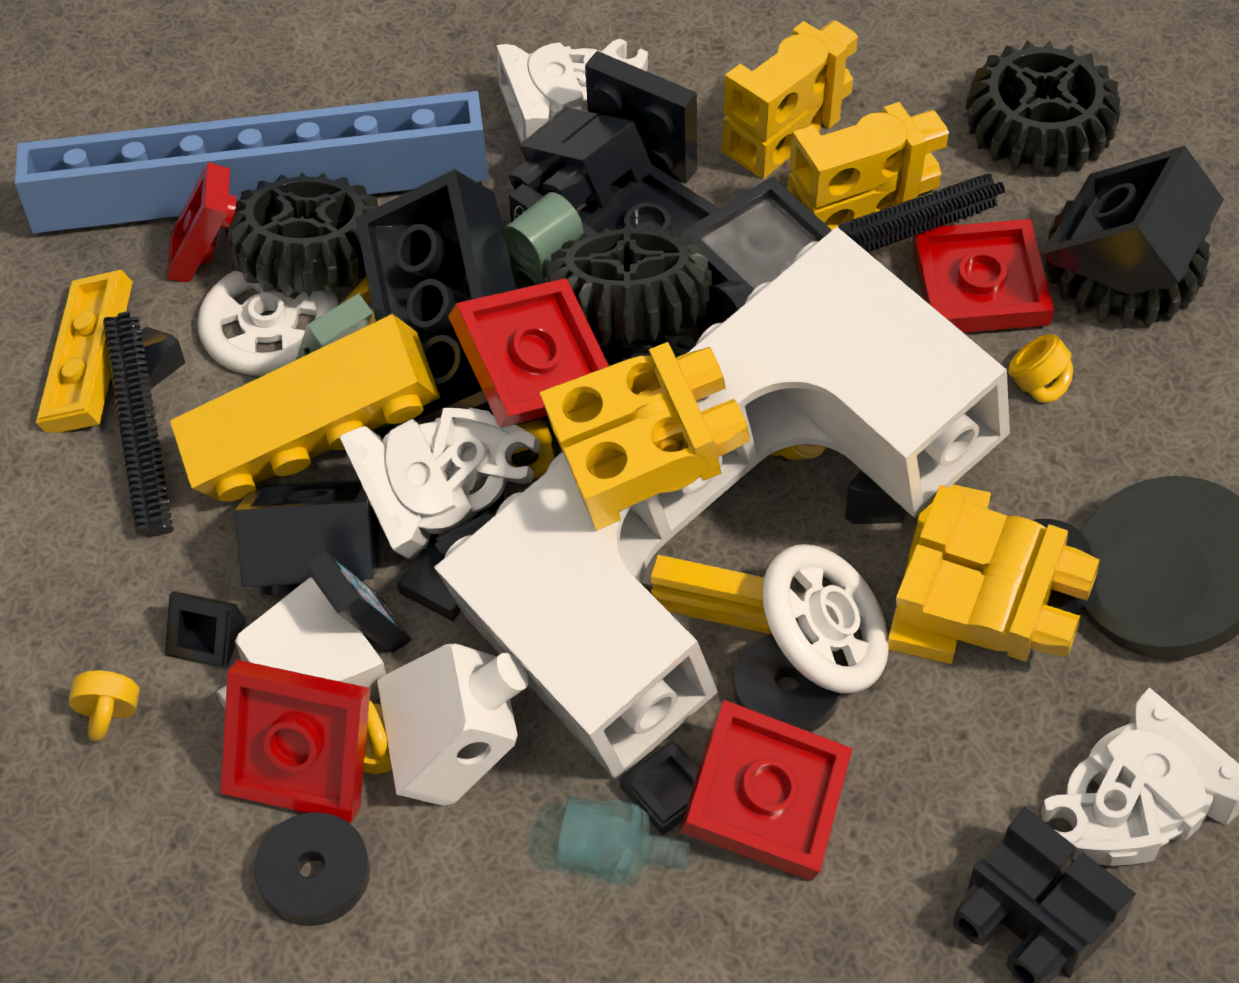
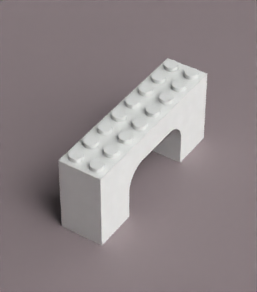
M838 227L834 228L820 241H814L806 245L796 256L791 266L772 282L762 283L755 288L747 298L745 305L725 322L709 327L701 335L696 346L688 352L711 347L724 376L726 389L697 400L696 403L700 411L702 412L735 399L748 426L750 441L718 457L722 474L702 481L701 477H699L695 482L673 492H661L618 511L621 518L620 521L596 531L562 452L551 462L543 476L524 492H518L508 497L491 520L473 535L465 536L456 541L447 551L445 558L434 567L467 620L499 654L509 653L519 660L527 671L528 686L615 780L640 762L718 693L698 641L642 585L643 576L650 560L667 541L761 460L773 452L789 446L812 444L825 446L840 452L856 464L915 518L934 501L939 485L951 487L1010 434L1007 369Z

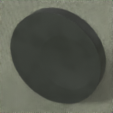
M1188 476L1157 477L1122 489L1103 502L1093 512L1082 528L1081 533L1089 542L1094 557L1100 559L1094 592L1083 608L1093 624L1107 638L1120 647L1137 654L1171 659L1209 652L1239 635L1238 495L1219 484L1200 478Z

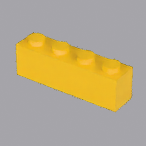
M391 314L170 420L191 488L217 500L231 502L245 498L250 491H255L256 484L275 475L288 476L306 469L311 464V458L328 450H344L345 447L339 436L364 426L373 430L386 423L398 424L414 419L422 413V406L439 399L440 395L417 332L394 314Z

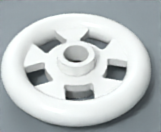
M233 271L219 280L204 298L198 314L199 337L208 354L223 367L244 375L264 376L296 360L305 330L295 329L298 324L299 314L315 315V319L339 305L335 293L331 295L323 290L313 292L310 298L306 292H301L296 299H292L289 296L285 297L284 293L278 292V288L270 292H263L260 283H247L242 272ZM251 288L258 292V294L247 299L242 305H239L234 300L238 295ZM270 310H271V311H275V312H274L273 314H271V315H267V316H262V315H260L261 313H263V312H265V311H270ZM238 320L244 334L227 339L223 333L222 325ZM282 340V350L265 353L257 352L258 342L271 343Z
M799 544L779 552L766 570L762 590L766 619L778 646L802 675L822 688L844 694L855 693L869 688L883 673L889 653L887 625L874 593L862 576L847 561L828 549L815 545ZM793 577L806 590L800 597L790 589ZM823 577L830 581L833 585L823 587ZM859 626L861 630L862 641L854 638L853 633H855L858 630ZM842 649L849 666L836 664L831 651Z

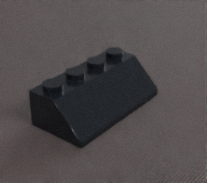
M454 169L355 218L375 320L377 322L394 314L417 332L440 395L439 399L422 406V413L413 419L418 424L433 422L436 418H440L443 408H474L486 410L493 414L448 315L456 303L516 290L495 192Z

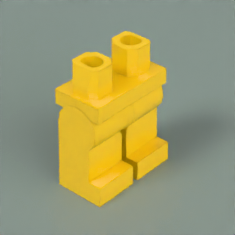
M836 20L830 21L820 30L803 21L792 30V36L785 38L779 44L778 53L755 70L751 71L742 64H739L725 74L723 113L726 116L723 118L721 152L764 180L790 158L792 131L814 125L819 132L821 124L829 129L840 120L842 100L852 93L853 77L845 67L846 59L857 50V34Z
M897 102L885 106L883 113H872L862 117L855 126L822 136L814 125L792 131L789 169L792 173L788 174L787 190L833 230L841 223L917 198L919 194L939 188L942 173L939 163L931 152L947 147L948 129L934 110L910 117L901 103Z
M669 342L649 349L651 356L631 358L539 392L553 431L596 531L620 521L621 518L618 511L661 492H673L695 482L699 477H701L702 481L722 474L718 457L750 441L746 420L735 399L702 412L696 403L699 399L726 389L724 376L711 347L675 357Z
M939 485L920 535V545L917 544L896 597L897 622L983 648L1008 652L1007 656L1027 662L1031 649L1046 654L1068 657L1076 636L1080 616L1048 606V602L1053 590L1087 601L1097 576L1100 559L1079 549L1066 546L1068 530L1049 524L1046 528L1027 518L1007 516L966 502L965 493Z

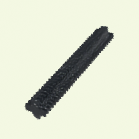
M983 174L838 225V228L869 253L997 206V196L1005 193V186L1003 182L994 183L991 174Z
M122 312L116 315V317H105L103 319L134 525L136 535L159 536L160 533H172L174 527L171 526L173 520H170L172 514L167 513L171 508L167 506L169 499H166L168 497V492H165L167 486L164 485L166 484V479H162L165 477V472H162L164 465H161L163 463V459L160 458L162 453L159 452L161 447L158 445L160 442L157 439L156 419H153L155 412H153L154 406H151L153 404V399H151L152 393H149L151 386H149L150 380H147L149 374L147 373L148 368L145 367L147 362L144 361L146 356L144 354L145 350L142 348L144 344L141 342L143 338L141 329H139V317H130V312Z

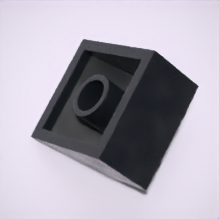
M1185 145L1089 174L1043 252V256L1053 265L1127 294H1134L1154 288L1167 289L1179 283L1187 274L1188 265L1202 239L1209 233L1211 229L1210 224L1224 199Z
M360 479L255 486V491H250L235 509L242 587L260 586L261 593L265 595L289 594L311 577L307 572L309 568L306 564L324 549L362 581L374 579L379 567V519Z

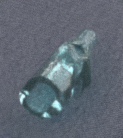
M569 796L559 837L556 866L590 873L614 884L626 885L638 878L645 862L686 869L690 841L652 835L649 815L638 805L618 800L595 801Z

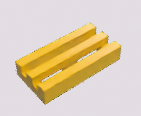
M657 555L651 574V583L653 584L651 594L668 612L772 634L763 606L762 590L764 577Z

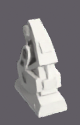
M622 39L614 40L603 51H600L647 71L648 52L640 48L634 58L626 59L627 42ZM559 42L545 45L534 53L528 54L515 45H497L498 82L520 143L525 141L565 107L588 112L585 64L599 50L589 48L571 49L570 46L564 47Z
M443 408L440 418L424 424H418L415 420L411 419L390 430V433L385 435L384 439L366 426L339 436L392 549L410 560L427 548L431 534L450 531L470 521L480 511L490 507L502 494L507 481L519 484L532 482L534 471L528 466L512 467L511 456L516 449L521 447H527L533 452L539 453L541 444L536 437L517 425L500 428L493 414L486 410L474 408Z
M1148 688L1135 704L1129 724L1111 731L1100 739L1093 747L1089 758L1075 768L1069 779L1066 795H1055L1044 800L1041 811L1042 820L1049 822L1054 818H1063L1072 825L1073 830L1070 832H1057L1077 847L1073 860H1076L1084 852L1101 865L1119 866L1155 861L1161 846L1169 843L1170 839L1175 840L1182 837L1187 840L1200 828L1206 815L1224 825H1227L1239 815V763L1151 688ZM1093 780L1100 785L1097 793H1086L1088 785Z

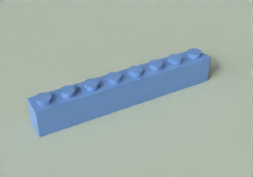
M478 91L17 143L15 186L32 233L178 217L207 162L230 168L229 194L236 195L237 201L240 200L242 191L248 189L256 190L259 181L273 183L278 181L281 174L287 178L299 177L302 172L306 177H318L325 173L328 179L331 180L341 177L348 178L350 186H365L367 195L415 189L454 169L476 182L489 180Z

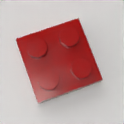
M1031 219L941 226L913 236L912 246L924 300L963 333L1051 325L1054 308Z
M567 278L456 303L448 315L500 428L548 416L539 392L609 367Z
M237 660L227 671L221 794L305 813L319 812L332 814L351 823L361 805L370 688Z
M723 700L716 711L679 832L812 881L821 870L853 748Z

